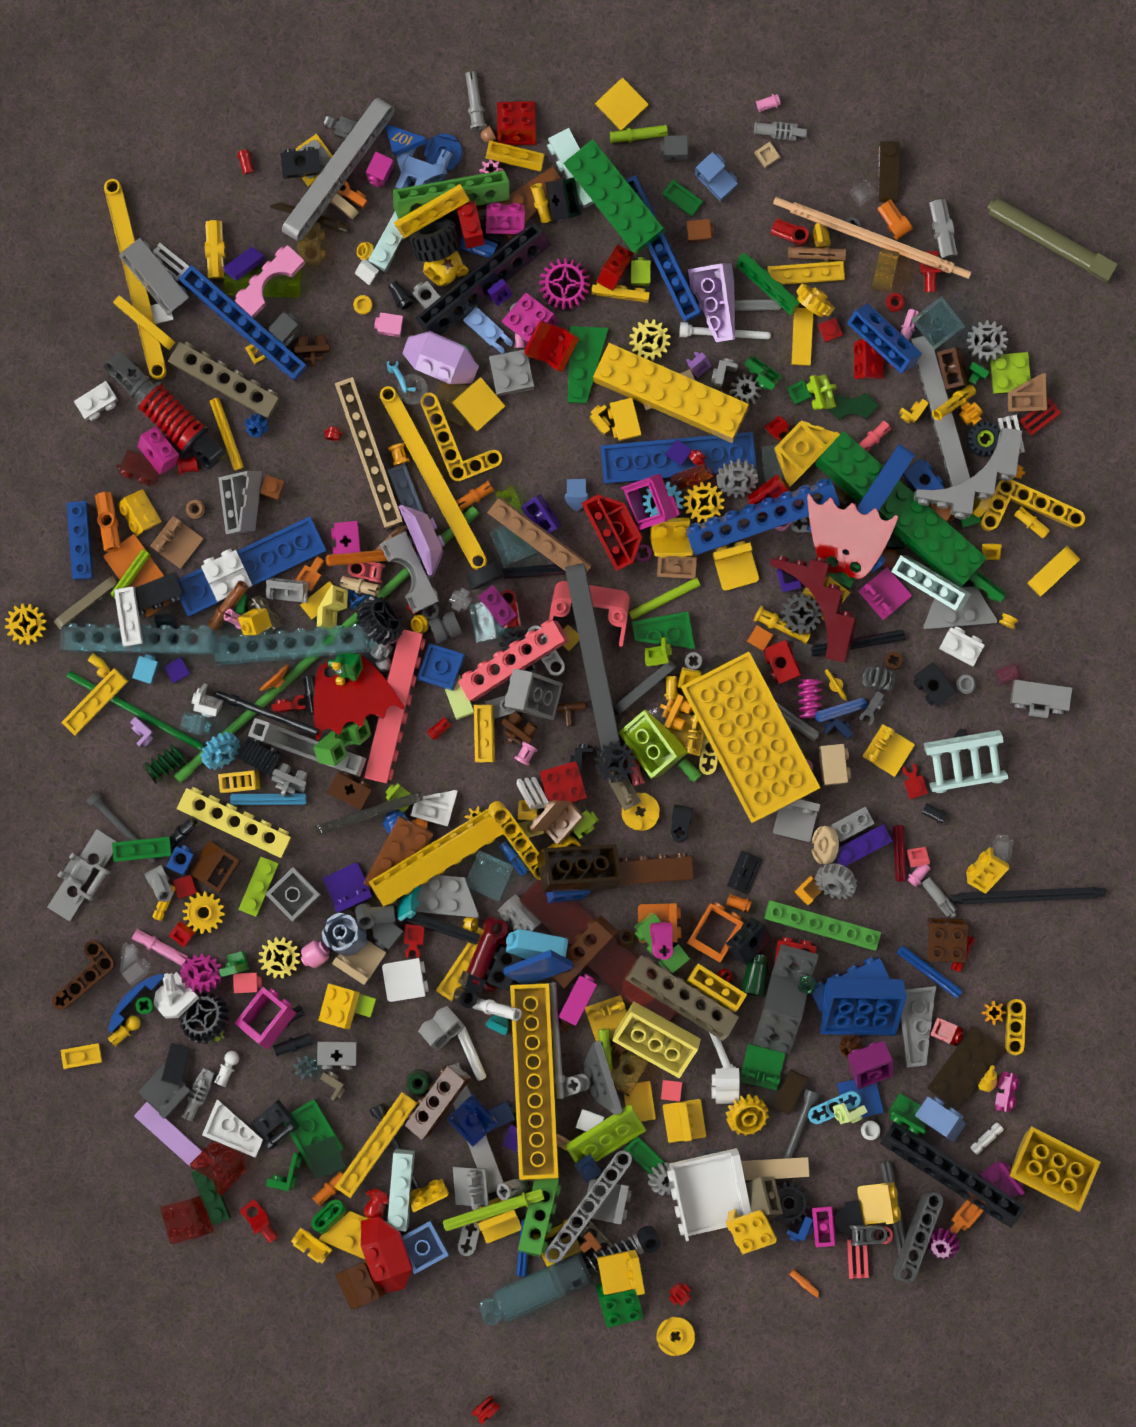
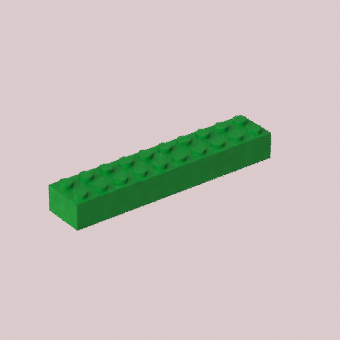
M844 431L815 462V465L858 503L861 502L884 467ZM898 480L878 511L881 519L888 521L897 515L898 519L893 533L939 575L962 587L987 557L929 506L920 505L918 501H913L914 493Z

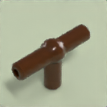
M565 702L564 704L557 705L556 712H564L565 726L569 727L573 726L572 711L584 710L587 708L586 702Z

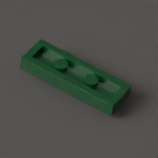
M211 1165L192 1170L191 1174L212 1225L229 1220L231 1214Z

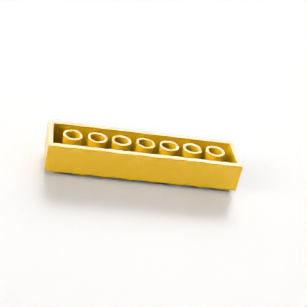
M608 343L593 376L594 383L632 398L637 402L730 443H733L749 407V404L611 343Z

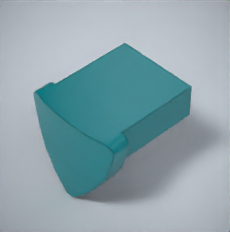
M493 1015L485 1023L488 1028L504 1036L507 1034V1018Z

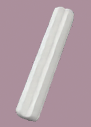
M464 1026L457 1035L477 1081H481L486 1078V1074Z

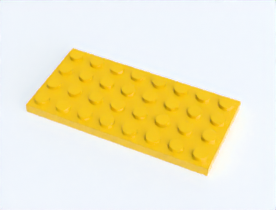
M750 652L681 686L751 823L820 789L812 770Z

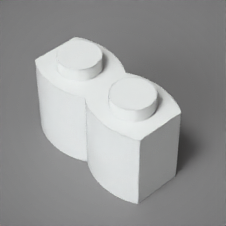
M739 1068L715 1069V1074H712V1086L715 1087H711L712 1099L715 1098L716 1104H734V1099L739 1101Z

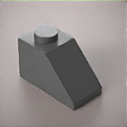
M393 922L374 924L372 927L373 937L376 939L375 944L383 950L385 948L390 949L404 932Z

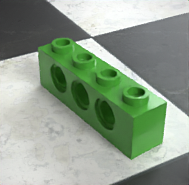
M559 1179L534 1180L532 1191L542 1189V1192L549 1194L550 1200L529 1204L517 1252L537 1257L541 1256V1252L545 1253L548 1243L544 1241L545 1235L550 1234L552 1226L549 1218L550 1215L555 1214L557 1205L553 1201L555 1196L559 1197L561 1185H558ZM542 1211L545 1214V1219L538 1221L535 1219L534 1214ZM538 1230L541 1237L538 1240L532 1239L530 1237L531 1231Z

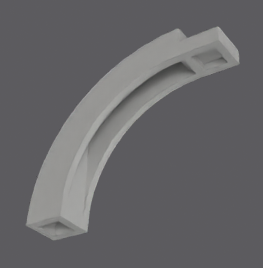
M254 718L249 737L318 762L313 748L318 741ZM347 752L348 756L336 766L327 765L360 777L366 758Z

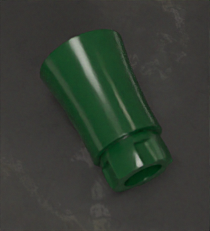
M757 954L747 964L740 988L747 995L766 997L767 956Z
M416 1069L408 1074L406 1086L409 1092L417 1096L429 1092L428 1087L432 1083V1078L427 1071ZM417 1079L422 1081V1085L419 1087L415 1085Z

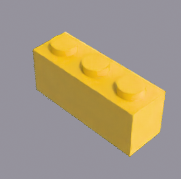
M700 964L693 968L686 980V984L692 988H698L702 991L703 995L717 1000L719 1005L731 1009L734 1013L739 1009L747 996L746 993Z

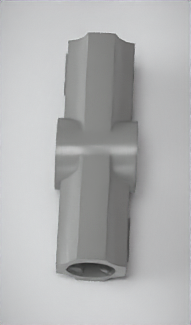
M946 199L934 200L929 203L933 220L932 229H935L934 238L937 239L942 259L957 256L953 236L954 226L952 219L949 218Z

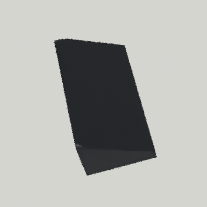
M741 851L727 886L748 895L763 859Z

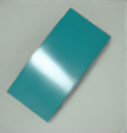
M420 885L415 887L409 894L400 897L398 903V919L400 921L406 917L410 919L417 913L416 909L420 904L417 900L419 897L418 892L422 888Z

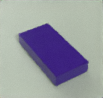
M250 247L224 266L223 269L227 275L237 281L265 261L263 254Z

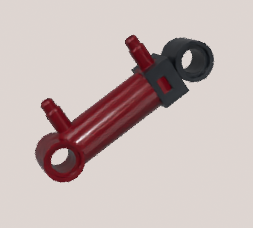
M492 916L485 920L483 925L484 931L467 970H463L458 981L462 986L457 987L454 991V1000L465 1008H471L477 1003L478 996L475 991L481 993L482 989L491 992L495 990V986L487 983L484 977L498 945L501 944L507 947V938H504L508 931L507 924L497 917ZM498 924V929L493 932L494 925ZM468 993V998L463 1001L464 994Z

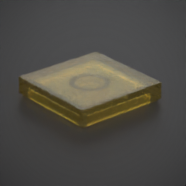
M442 381L435 395L438 398L446 420L462 427L466 419L451 402L468 387L462 384H448ZM434 398L429 407H432L435 404Z

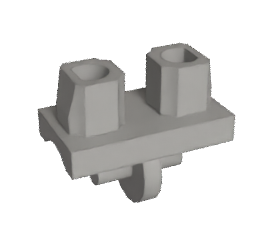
M281 763L278 769H274L271 779L277 782L276 788L282 790L280 796L285 797L286 793L293 795L295 791L304 793L307 773L298 770L295 777L289 775L291 767L285 763Z

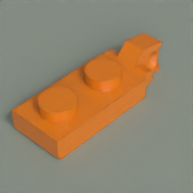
M966 1200L953 1215L954 1217L951 1220L954 1224L950 1227V1232L957 1234L960 1229L965 1231L967 1228H970L982 1214L983 1210Z

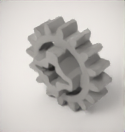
M986 320L985 325L978 322L979 327L972 326L973 333L968 332V337L970 338L967 339V344L970 345L968 346V351H973V358L978 355L979 361L983 358H986V362H989V358L996 361V356L1002 357V350H1007L1005 345L1008 344V338H1005L1007 332H1002V325L996 327L995 321L992 325H989L988 320ZM976 337L979 340L977 346L974 343ZM998 337L1000 338V344H999V346L997 345V342H996V340L998 339Z
M740 459L737 460V463L730 460L729 465L723 464L724 469H718L719 474H716L718 488H721L722 493L727 492V496L734 494V497L737 498L738 494H741L744 497L745 492L752 493L751 488L756 489V483L758 482L757 469H754L753 464L748 465L747 460L741 463Z

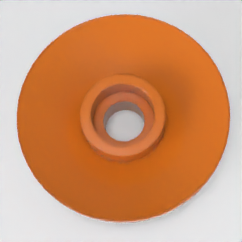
M286 664L259 690L264 691L273 686L276 689L285 682L283 677L289 665Z

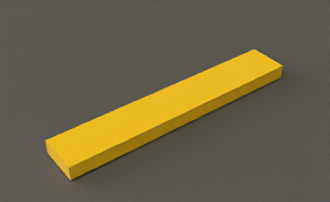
M403 1092L400 1093L335 1185L336 1189L349 1198L352 1197L408 1118L407 1116L417 1105L415 1100Z

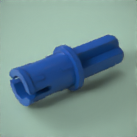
M508 840L499 846L509 859L508 862L513 864L521 876L530 871Z

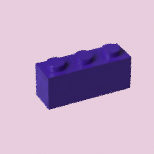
M884 824L839 847L835 858L837 864L847 866L892 842Z

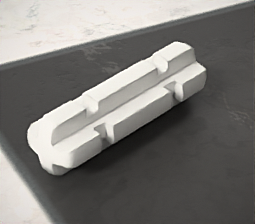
M995 1123L991 1130L985 1132L978 1139V1142H975L970 1147L975 1154H979L983 1147H987L996 1138L997 1134L999 1135L1003 1132L1004 1129L999 1123Z

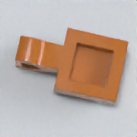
M345 181L343 185L346 186V189L344 191L339 190L337 194L346 197L364 210L368 204L365 199L366 196L358 190L356 192L350 190L348 182Z
M317 556L311 567L305 565L295 580L308 581V590L312 591L322 576L318 571L325 561Z

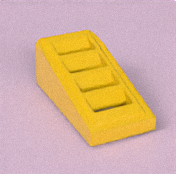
M816 223L813 229L815 247L824 248L825 246H830L828 229L821 223Z
M259 770L218 774L220 793L260 789ZM243 775L245 779V787H242L241 776ZM249 775H251L252 786H250ZM233 776H236L237 788H234ZM226 777H229V789H226Z

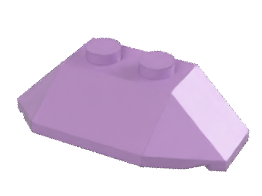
M431 331L409 336L402 353L415 370L448 384L473 383L479 365L474 361L465 346Z
M400 505L398 507L429 577L433 578L444 553L442 547L445 546L441 535L437 536L434 531L437 529L433 518L429 519L425 513Z

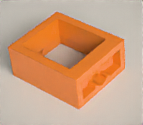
M715 902L714 905L709 904L687 944L720 963L729 949L726 943L742 927L743 922L740 921L742 917L734 912L731 914L724 911L725 907ZM712 910L736 924L720 953L695 939Z

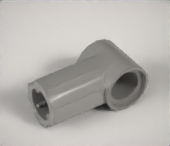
M162 865L144 873L154 890L158 901L167 902L171 900L174 893L168 882L169 877L165 874V869Z

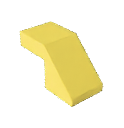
M334 585L330 586L318 607L317 627L329 631L337 630V612L347 608L348 590Z

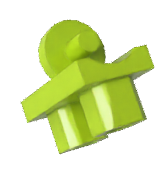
M827 375L811 376L810 382L806 386L808 391L814 393L816 397L812 401L813 409L835 408L836 405L832 391L837 389L836 384H830Z

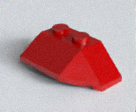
M599 494L582 502L581 504L614 569L618 571L632 564L642 536L625 503Z
M380 1216L362 1220L361 1248L373 1282L386 1293L405 1289L413 1266L400 1231L384 1221Z

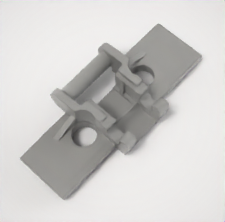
M96 829L80 856L71 853L69 856L70 862L64 871H60L57 875L63 878L64 881L47 908L66 920L71 921L85 898L92 902L94 899L93 895L106 875L110 874V871L104 867L113 855L112 842L117 841ZM93 853L99 856V862L94 865L90 864L88 860L89 856ZM97 868L100 870L87 892H84L82 890L93 870ZM71 886L77 888L78 895L76 897L68 895V889Z

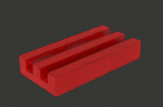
M1051 398L1047 399V404L1051 407L1030 423L1026 424L1025 421L1038 411L1030 412L1019 421L1030 436L1061 414V411L1057 409ZM1054 410L1055 413L1031 431L1030 427Z

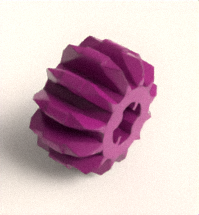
M943 1227L939 1228V1230L934 1229L927 1249L931 1250L930 1255L935 1254L937 1259L942 1257L944 1261L948 1257L952 1259L960 1249V1239L956 1238V1233H951L950 1228L944 1230Z

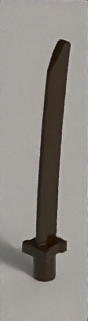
M284 203L270 205V208L287 213H292L295 209L294 206ZM322 215L316 221L332 227L337 232L340 230L346 234L350 226L343 224L339 219L336 221Z

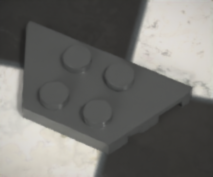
M601 1041L594 1042L584 1062V1073L591 1081V1095L596 1102L613 1114L621 1113L623 1111Z

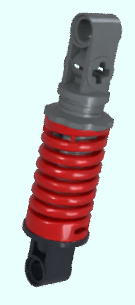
M117 352L104 363L106 372L125 388L132 398L134 397L138 401L135 408L146 415L148 419H151V422L156 424V427L161 429L163 434L172 439V442L178 446L184 455L191 452L207 469H212L225 457L223 449L206 435L209 428L204 426L199 420H195V416L190 415L189 410H184L185 406L179 405V400H174V395L170 394L160 381L156 384L152 383L150 378L145 376L122 352Z

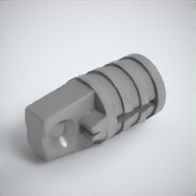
M512 1179L497 1186V1194L501 1200L519 1196L522 1192L529 1190L527 1180L519 1181V1179Z

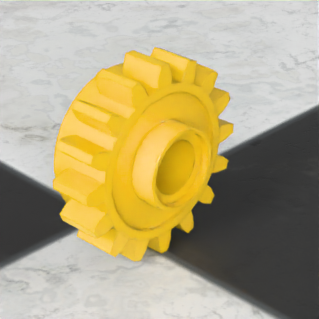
M802 283L796 291L798 294L797 300L819 317L823 318L824 315L829 317L835 309L827 300L828 296L816 287L812 289Z
M198 892L196 893L197 898L189 897L191 903L185 902L188 909L183 910L184 913H187V916L183 919L189 920L187 926L191 927L193 925L194 932L200 929L201 934H204L205 929H207L209 933H212V927L218 929L217 923H223L220 917L225 916V913L221 912V909L225 906L218 904L221 899L215 900V894L213 893L210 897H207V892H204L203 896ZM202 907H206L209 910V915L206 918H201L199 915V910Z
M750 1094L745 1099L741 1095L739 1101L734 1099V1105L728 1106L730 1111L726 1112L728 1117L726 1121L731 1130L736 1131L738 1135L741 1133L745 1136L747 1134H755V1132L761 1130L763 1125H766L765 1121L769 1118L767 1114L768 1108L762 1099L759 1100L756 1095L753 1099Z

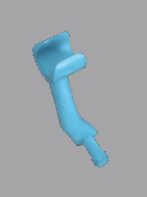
M387 361L388 372L395 373L403 392H415V387H406V381L398 368V361H396L395 366H390L389 361Z

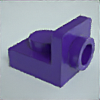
M503 279L494 283L487 290L490 295L488 297L497 306H500L512 296L509 287Z

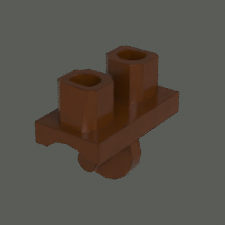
M316 335V345L312 346L308 344V336L297 337L296 355L311 354V356H304V362L311 361L312 367L316 366V361L323 360V355L315 354L330 352V346L325 335Z
M516 710L501 722L508 728L504 732L509 737L507 743L510 744L512 741H515L519 745L522 741L521 739L529 744L533 740V735L538 727L530 721L525 728L521 727L518 723L523 716Z

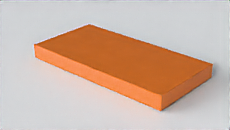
M133 534L121 543L120 549L112 552L109 551L103 557L117 577L121 579L142 549L145 550L135 534ZM149 557L129 587L133 586L136 588L164 576L151 557ZM170 601L163 603V604H164V607H165L167 604H169ZM153 608L147 609L145 616L149 618L162 608L153 610Z

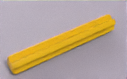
M214 398L210 400V404L231 464L235 471L241 470L244 466L219 398Z

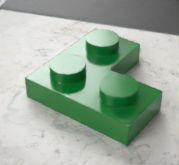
M753 355L744 364L749 372L759 375L756 380L766 390L770 389L772 391L783 377Z

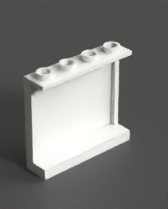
M737 1148L669 1163L670 1170L667 1171L669 1182H673L674 1188L671 1189L673 1200H677L678 1206L674 1207L676 1217L681 1219V1224H678L680 1235H684L686 1241H689L688 1236L726 1228L728 1211L736 1209L739 1217L751 1213L740 1154Z

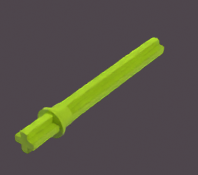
M542 1189L528 1193L522 1192V1195L443 1221V1225L446 1231H450L523 1206L529 1207V1204L545 1200Z

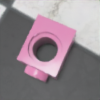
M380 312V317H376L374 328L377 329L378 334L401 337L404 318L400 315Z

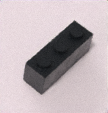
M173 572L135 588L139 616L146 614L147 609L153 608V610L164 607L163 603L170 601L174 603L182 599L181 596L185 595V591L178 573Z

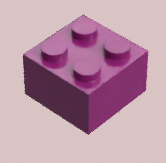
M884 1041L871 1043L864 1049H855L848 1054L849 1071L858 1090L894 1076L893 1060Z

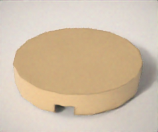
M820 826L814 832L812 844H814L812 854L818 863L830 864L835 860L838 853V835L833 827Z

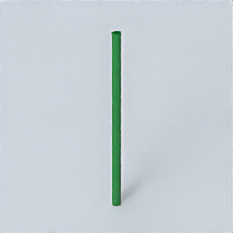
M71 671L66 676L90 691L97 686ZM117 696L110 700V702L199 751L204 746L203 743Z

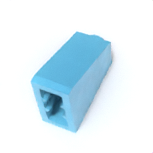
M519 929L508 934L506 952L528 959L552 950L566 957L568 939Z

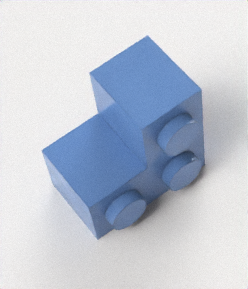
M712 152L695 168L694 175L721 202L737 187L738 183L736 181L738 179L732 172L728 173L725 170L724 159L719 154L715 155Z
M927 1097L915 1116L954 1142L967 1124L962 1120L964 1116L951 1107L949 1110L944 1108V1102L934 1097L932 1100Z

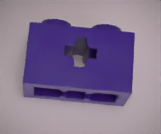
M541 494L521 506L526 516L549 534L562 526Z

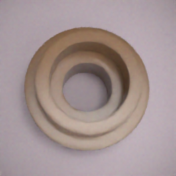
M191 500L186 505V513L192 519L201 518L205 513V506L199 500ZM194 506L199 507V511L197 513L192 512V508Z

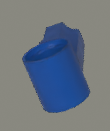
M462 233L460 238L461 246L458 250H466L468 254L474 253L488 259L496 252L498 244L484 239L485 245L467 249Z

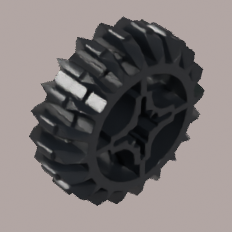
M375 595L374 597L366 598L358 606L356 611L358 615L356 618L360 621L358 625L362 626V631H365L367 637L369 636L372 641H376L378 645L386 646L387 644H393L400 638L404 630L402 627L404 623L400 620L402 617L398 615V610H395L388 600L384 601L382 597L378 598Z
M203 992L201 996L198 994L199 999L182 1014L183 1017L179 1018L182 1023L180 1027L184 1030V1035L198 1044L202 1042L208 1044L209 1040L215 1042V1037L221 1038L220 1033L226 1032L224 1027L230 1025L227 1020L231 1018L230 1014H228L230 1009L227 1007L226 1001L222 1000L219 995ZM206 1006H215V1008L206 1009ZM203 1027L205 1030L196 1031L195 1028Z

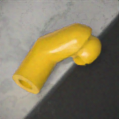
M92 653L88 661L99 668L97 675L105 678L110 673V668L103 659Z

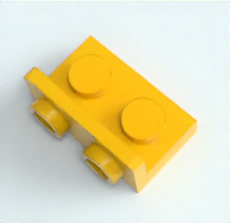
M989 847L979 855L978 860L968 867L966 871L967 883L986 894L1008 871L1009 864L993 854V849Z

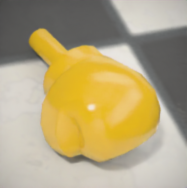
M991 1065L990 1069L981 1079L978 1085L980 1090L991 1092L996 1087L997 1073L994 1071L995 1066Z

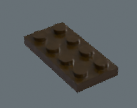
M972 1026L927 1089L959 1111L990 1069V1066L993 1065L1001 1054L1003 1048Z

